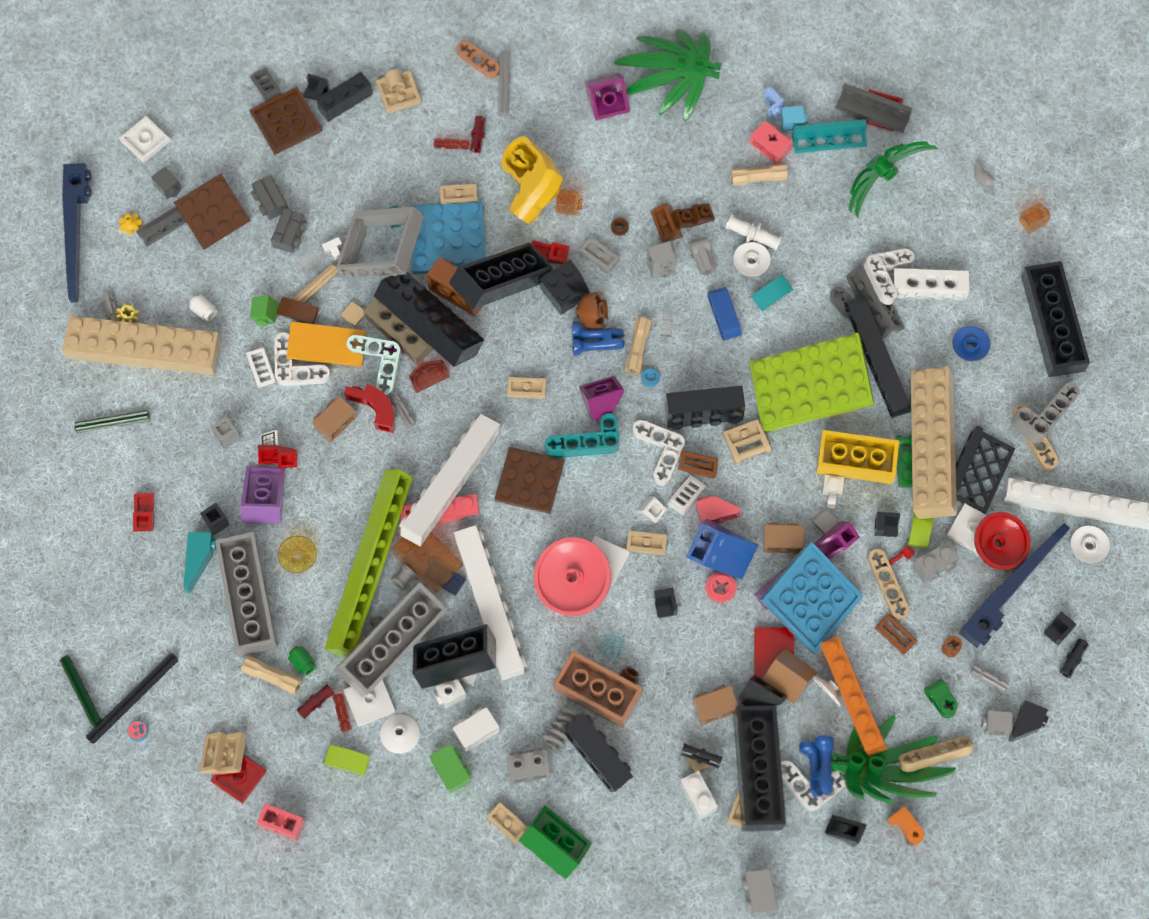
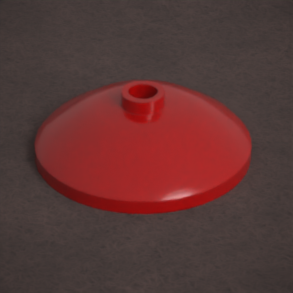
M995 512L984 517L977 525L974 534V544L979 557L988 566L997 570H1010L1022 564L1027 558L1030 551V536L1026 526L1019 518L1010 513ZM995 540L998 541L999 546L995 545Z

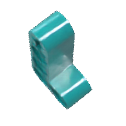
M609 413L603 415L600 420V432L548 437L545 441L546 455L564 458L615 453L619 448L617 418ZM609 422L612 423L613 426L606 427L604 424ZM608 440H612L615 442V444L608 445L606 444V442ZM594 442L596 443V445L590 447L587 445V443ZM574 443L577 447L569 448L568 445Z

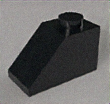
M754 674L749 679L738 699L745 706L781 705L788 696Z
M1025 700L1021 705L1008 741L1014 742L1038 732L1041 727L1045 728L1049 719L1046 716L1048 709Z

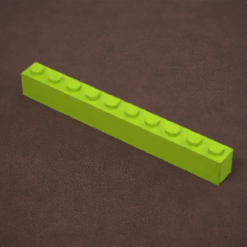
M400 469L384 471L324 648L339 657H346L358 644L413 479L412 476Z

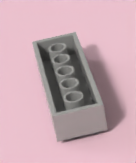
M254 532L215 540L236 653L239 657L278 649L258 542Z
M420 582L415 584L334 670L362 697L367 696L448 609Z

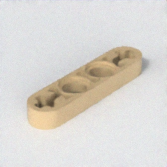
M1018 404L1015 406L1012 416L1014 417L1021 407H1029L1025 404ZM1023 436L1040 467L1045 471H1053L1058 464V457L1046 436L1040 441L1045 446L1043 450L1036 449L1035 443ZM1046 457L1048 460H1053L1051 465L1045 463Z
M874 549L868 556L869 566L891 616L895 620L902 621L909 614L908 604L886 554L880 549ZM875 554L877 557L881 556V567L878 570H876V568H878L879 566L878 562L876 560H872ZM887 572L890 575V579L887 581L881 580L879 573ZM887 590H896L897 597H888ZM898 600H901L898 603L899 608L905 610L903 612V615H900V613H895V611L897 610L895 602H897Z
M963 736L904 753L899 757L900 769L905 772H912L967 756L973 752V740Z

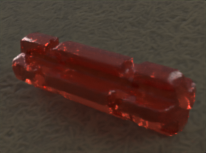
M435 138L434 148L441 149L444 147V149L461 148V150H468L469 140L462 139L459 141V139L442 140V138Z
M342 693L333 695V701L336 704L335 709L338 721L340 722V729L342 732L350 731L352 728L350 721H348L349 716L346 704L344 703V696Z

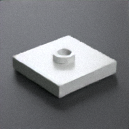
M147 116L119 137L120 142L142 163L147 162L171 141L170 137Z
M964 503L946 537L978 554L974 544V534L979 522L987 515Z
M595 536L592 543L597 545L608 558L612 572L611 586L614 587L630 555V551Z
M383 680L364 697L352 687L344 689L358 727L395 712Z

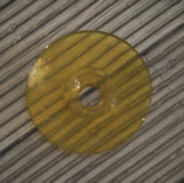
M304 536L289 537L282 542L278 549L280 565L291 573L305 572L316 561V547L310 539ZM296 554L302 555L300 559H295L294 557Z

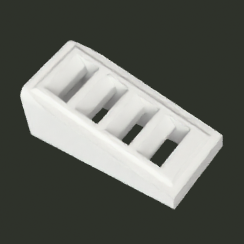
M264 347L247 352L246 356L258 389L276 383ZM263 356V359L254 362L252 360L253 358ZM263 362H265V364H266V365L261 366V367H258V368H255V366H254V365H257V364H260V363H263ZM265 369L268 370V372L260 375L257 374V372ZM270 375L271 379L260 382V378Z
M690 475L668 501V506L684 516L704 491L706 485ZM692 482L695 485H697L699 489L696 490L689 484ZM688 488L689 490H691V491L694 492L695 494L692 495V494H690L688 491H686L685 489ZM682 493L685 494V495L688 496L690 499L687 500V499L684 498L681 494H682ZM679 498L680 500H682V501H683L684 503H686V504H685V505L681 504L680 502L677 501V499Z

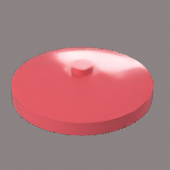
M576 537L560 539L548 546L540 555L534 571V584L541 601L552 611L565 616H581L595 610L608 595L612 581L611 566L604 552L594 543Z

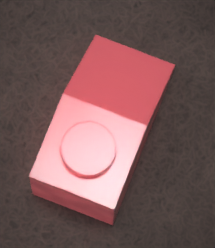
M709 496L702 497L696 502L695 506L701 524L706 519L716 524L740 517L741 512L739 507L716 496L710 498Z

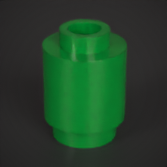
M296 646L290 650L288 660L300 674L302 673L304 676H307L317 667L315 660L304 646Z

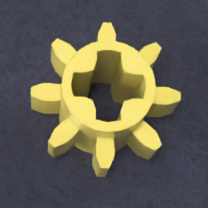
M123 303L121 309H116L118 314L116 315V321L138 322V317L136 316H138L139 310H134L133 304L125 305Z

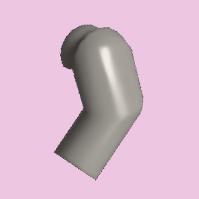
M975 164L976 182L985 187L993 186L994 178L984 173L983 164Z

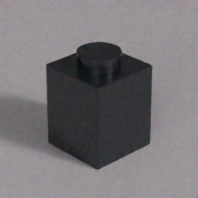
M217 503L200 512L203 521L213 536L230 525Z

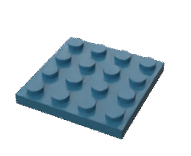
M482 201L409 205V207H415L424 216L411 257L413 274L428 273L439 257L443 260L451 261L457 268L486 257Z
M808 542L760 598V601L812 654H816L821 648L820 644L827 641L861 600L863 595L813 542Z

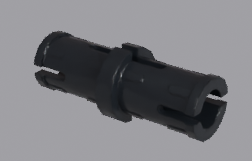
M1077 639L1071 652H1068L1067 659L1059 671L1066 678H1071L1077 665L1081 664V658L1089 646L1085 640Z
M684 743L680 755L696 760L698 764L705 763L719 769L723 756L707 752L705 748L699 749Z

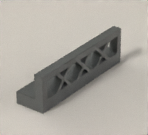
M846 83L842 87L841 96L836 105V109L904 133L912 112V108Z
M174 207L138 229L136 233L145 246L148 247L186 222L178 209Z
M858 266L846 276L857 298L865 297L882 339L892 331H902L905 329L893 305H886L880 302L864 266Z

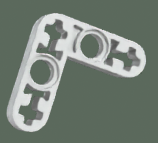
M899 249L870 255L866 259L864 269L880 302L890 305L897 297V291L887 271H892L894 268L902 269L909 267L915 258L911 250ZM885 258L891 259L894 264H888ZM876 277H882L885 283L878 282Z
M282 332L275 337V378L278 384L282 386L323 384L329 381L331 375L328 367L325 365L293 366V359H289L286 363H280L278 361L279 358L283 355L287 356L288 342H285L286 350H282L281 341L283 338L288 341L289 334ZM282 368H285L287 375L285 380L279 377L282 376ZM310 371H313V373H314V375H313L314 379H311L312 376H311V372H310ZM320 371H324L323 378H320L319 375L316 374H320ZM300 372H307L308 376L306 379L298 378Z
M638 420L633 424V435L640 440L664 448L654 471L653 479L657 485H667L680 459V452L684 449L685 439L678 433L644 420ZM644 426L645 431L638 433L637 428ZM652 429L650 437H647L649 430ZM660 432L664 435V438L661 441H657L653 438V435ZM667 436H670V441H668V444H665ZM679 440L680 445L674 447L673 442ZM672 456L675 461L672 464H667L664 462V458ZM664 467L667 469L665 472L666 478L659 480L658 475L662 474Z
M781 762L782 770V766L785 768L790 767V774L792 776L794 774L797 775L789 783L788 780L791 777L787 773L782 774L783 783L808 811L818 810L846 787L844 779L836 785L834 781L839 778L841 771H834L832 773V778L834 779L833 793L830 795L823 793L821 797H813L812 793L809 792L808 795L811 799H817V806L813 804L808 805V797L805 795L802 798L801 796L808 789L810 790V783L792 762ZM796 781L804 783L805 789L803 791H796L794 789Z

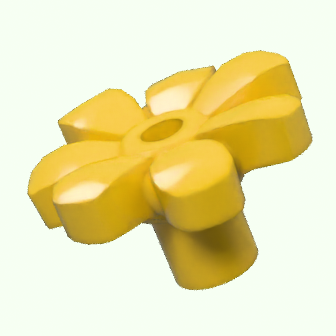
M126 213L124 215L125 218L121 217L119 219L121 224L119 228L121 232L126 231L127 235H131L133 231L136 233L140 229L139 226L143 225L142 220L138 219L139 215L136 213L132 216L130 213Z

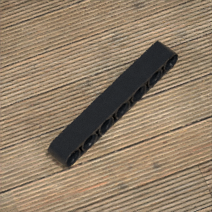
M861 296L846 301V312L850 313L848 317L855 333L860 334L865 358L891 418L910 413V403L865 297Z

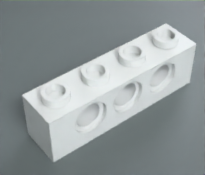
M894 268L892 282L897 291V297L900 299L907 297H916L917 299L933 297L936 300L953 298L960 301L967 299L969 294V271ZM908 283H913L915 286H909ZM945 284H950L953 288H948Z

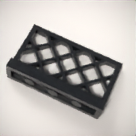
M977 425L971 430L956 462V500L986 514L1015 448L983 432L984 428ZM982 438L989 441L991 448L983 450L981 445ZM1003 448L1009 451L1007 457L1000 459L997 449ZM993 451L996 460L988 462L985 452ZM981 454L984 464L976 466L973 458L975 455ZM997 463L1000 472L993 475L989 465ZM985 467L989 476L980 478L977 469ZM973 470L977 480L968 482L966 473ZM990 479L993 487L991 490L985 491L982 481ZM978 483L981 493L973 495L970 485ZM966 486L969 496L964 498L958 495L957 492L959 488ZM983 495L984 507L977 505L975 497Z

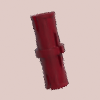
M475 116L474 128L471 131V152L473 149L475 153L481 152L482 140L485 138L484 128L486 118L483 116Z
M326 684L317 693L310 695V699L297 708L296 711L305 719L317 708L320 709L322 704L334 695L335 692Z

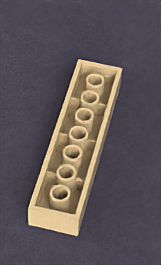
M70 316L62 351L67 359L215 375L221 339L218 332Z
M949 366L911 371L913 511L918 519L957 515L954 376Z

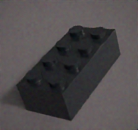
M743 386L666 393L665 412L667 428L679 430L684 426L698 428L704 424L717 426L723 422L737 424L743 421L745 412Z
M488 624L413 646L412 674L421 689L496 668V638Z

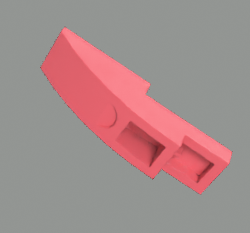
M472 494L454 498L438 523L464 520L463 517L479 515L478 495ZM414 503L403 506L401 521L404 517L409 516L410 509Z

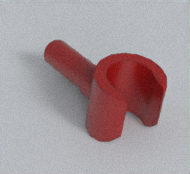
M908 546L905 547L897 556L889 560L890 565L900 560L903 556L909 560L914 556L915 551Z

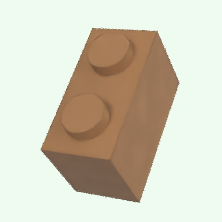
M339 396L336 400L330 401L327 408L314 417L312 423L314 429L331 443L357 418L356 410Z
M776 522L764 525L763 552L798 554L804 548V526H799L797 523L780 525Z
M725 685L715 688L714 692L708 694L707 692L699 693L693 699V706L701 725L732 715L736 706H739L732 687H725Z

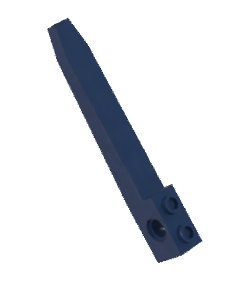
M85 163L63 164L62 201L68 299L71 303H77L79 298L81 204H88V197H91V187L88 186V181H91L92 175L91 170H88Z
M1063 523L986 599L961 628L959 634L976 648L981 644L985 646L991 639L989 634L993 630L997 632L1004 624L1001 620L1005 615L999 610L1065 536L1070 527ZM983 622L988 628L982 629L978 623Z

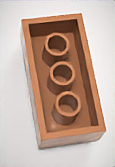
M572 651L553 684V690L622 728H624L643 693L642 687L575 651Z

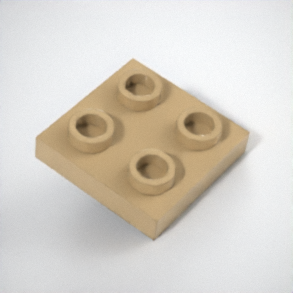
M391 70L386 73L385 78L376 80L387 114L421 104L410 70L402 73L400 70Z

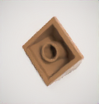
M785 649L774 660L763 680L787 695V699L795 704L813 680V676H816L818 672Z

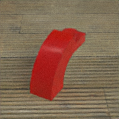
M366 384L365 390L357 386H346L344 391L345 399L371 407L376 413L375 429L394 434L395 416L387 396L381 390L369 384Z

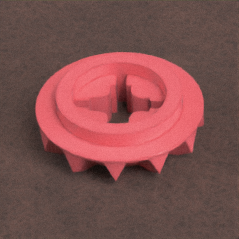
M717 572L707 579L705 590L708 597L714 602L724 603L733 598L737 585L731 575ZM717 583L721 586L726 585L724 588L725 593L721 590L716 591Z

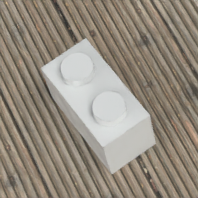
M487 707L483 710L482 708L475 710L471 717L466 720L464 718L460 719L454 724L455 727L452 728L453 733L465 752L500 732L498 724Z
M699 771L680 780V786L698 820L717 811L718 806Z

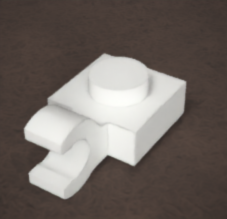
M825 474L822 495H828L827 508L834 509L836 497H842L844 477Z

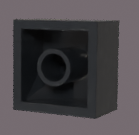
M571 260L566 261L539 278L540 289L560 315L578 305L580 299L590 293L580 271Z

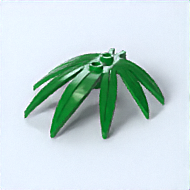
M676 29L678 37L690 51L664 38L637 36L636 40L671 53L644 52L616 59L614 65L674 70L654 73L640 79L626 89L627 96L647 91L684 77L664 99L659 109V115L661 116L668 111L690 88L684 107L683 120L687 121L700 98L705 77L712 76L715 79H719L720 72L715 70L721 71L722 63L709 62L711 45L708 36L704 32L700 33L698 48L695 40L688 33Z
M920 141L906 145H895L888 148L883 156L881 154L876 155L865 165L866 169L861 171L854 180L850 189L852 197L848 210L852 213L856 203L855 216L858 218L861 206L876 180L881 177L889 181L900 172L894 165L897 161L914 153L938 150L935 145H930L927 141Z
M895 715L879 726L884 740L895 722ZM855 726L848 741L846 756H841L837 753H832L831 771L845 773V786L850 794L856 798L864 799V791L876 800L891 804L894 800L885 796L876 788L904 797H936L937 792L914 789L895 783H917L938 779L954 773L956 767H926L912 772H905L898 765L888 764L898 763L899 757L904 753L933 745L937 741V735L907 743L869 757L864 747L860 748L862 742Z

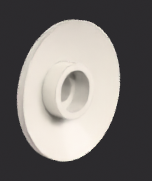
M748 242L736 249L733 261L740 273L754 277L766 272L771 258L768 250L763 245ZM753 260L755 263L750 264L748 261Z
M1083 526L1072 535L1070 546L1073 554L1079 560L1085 563H1097L1107 556L1110 542L1107 535L1101 529L1094 526ZM1090 544L1092 549H1087L1085 545Z
M813 676V679L831 697L833 702L838 707H841V701L836 692L839 689L832 680L827 682L820 677Z
M393 715L386 719L381 726V742L387 750L393 753H406L412 750L419 741V726L408 715ZM398 729L403 730V733L401 735L396 734V731Z

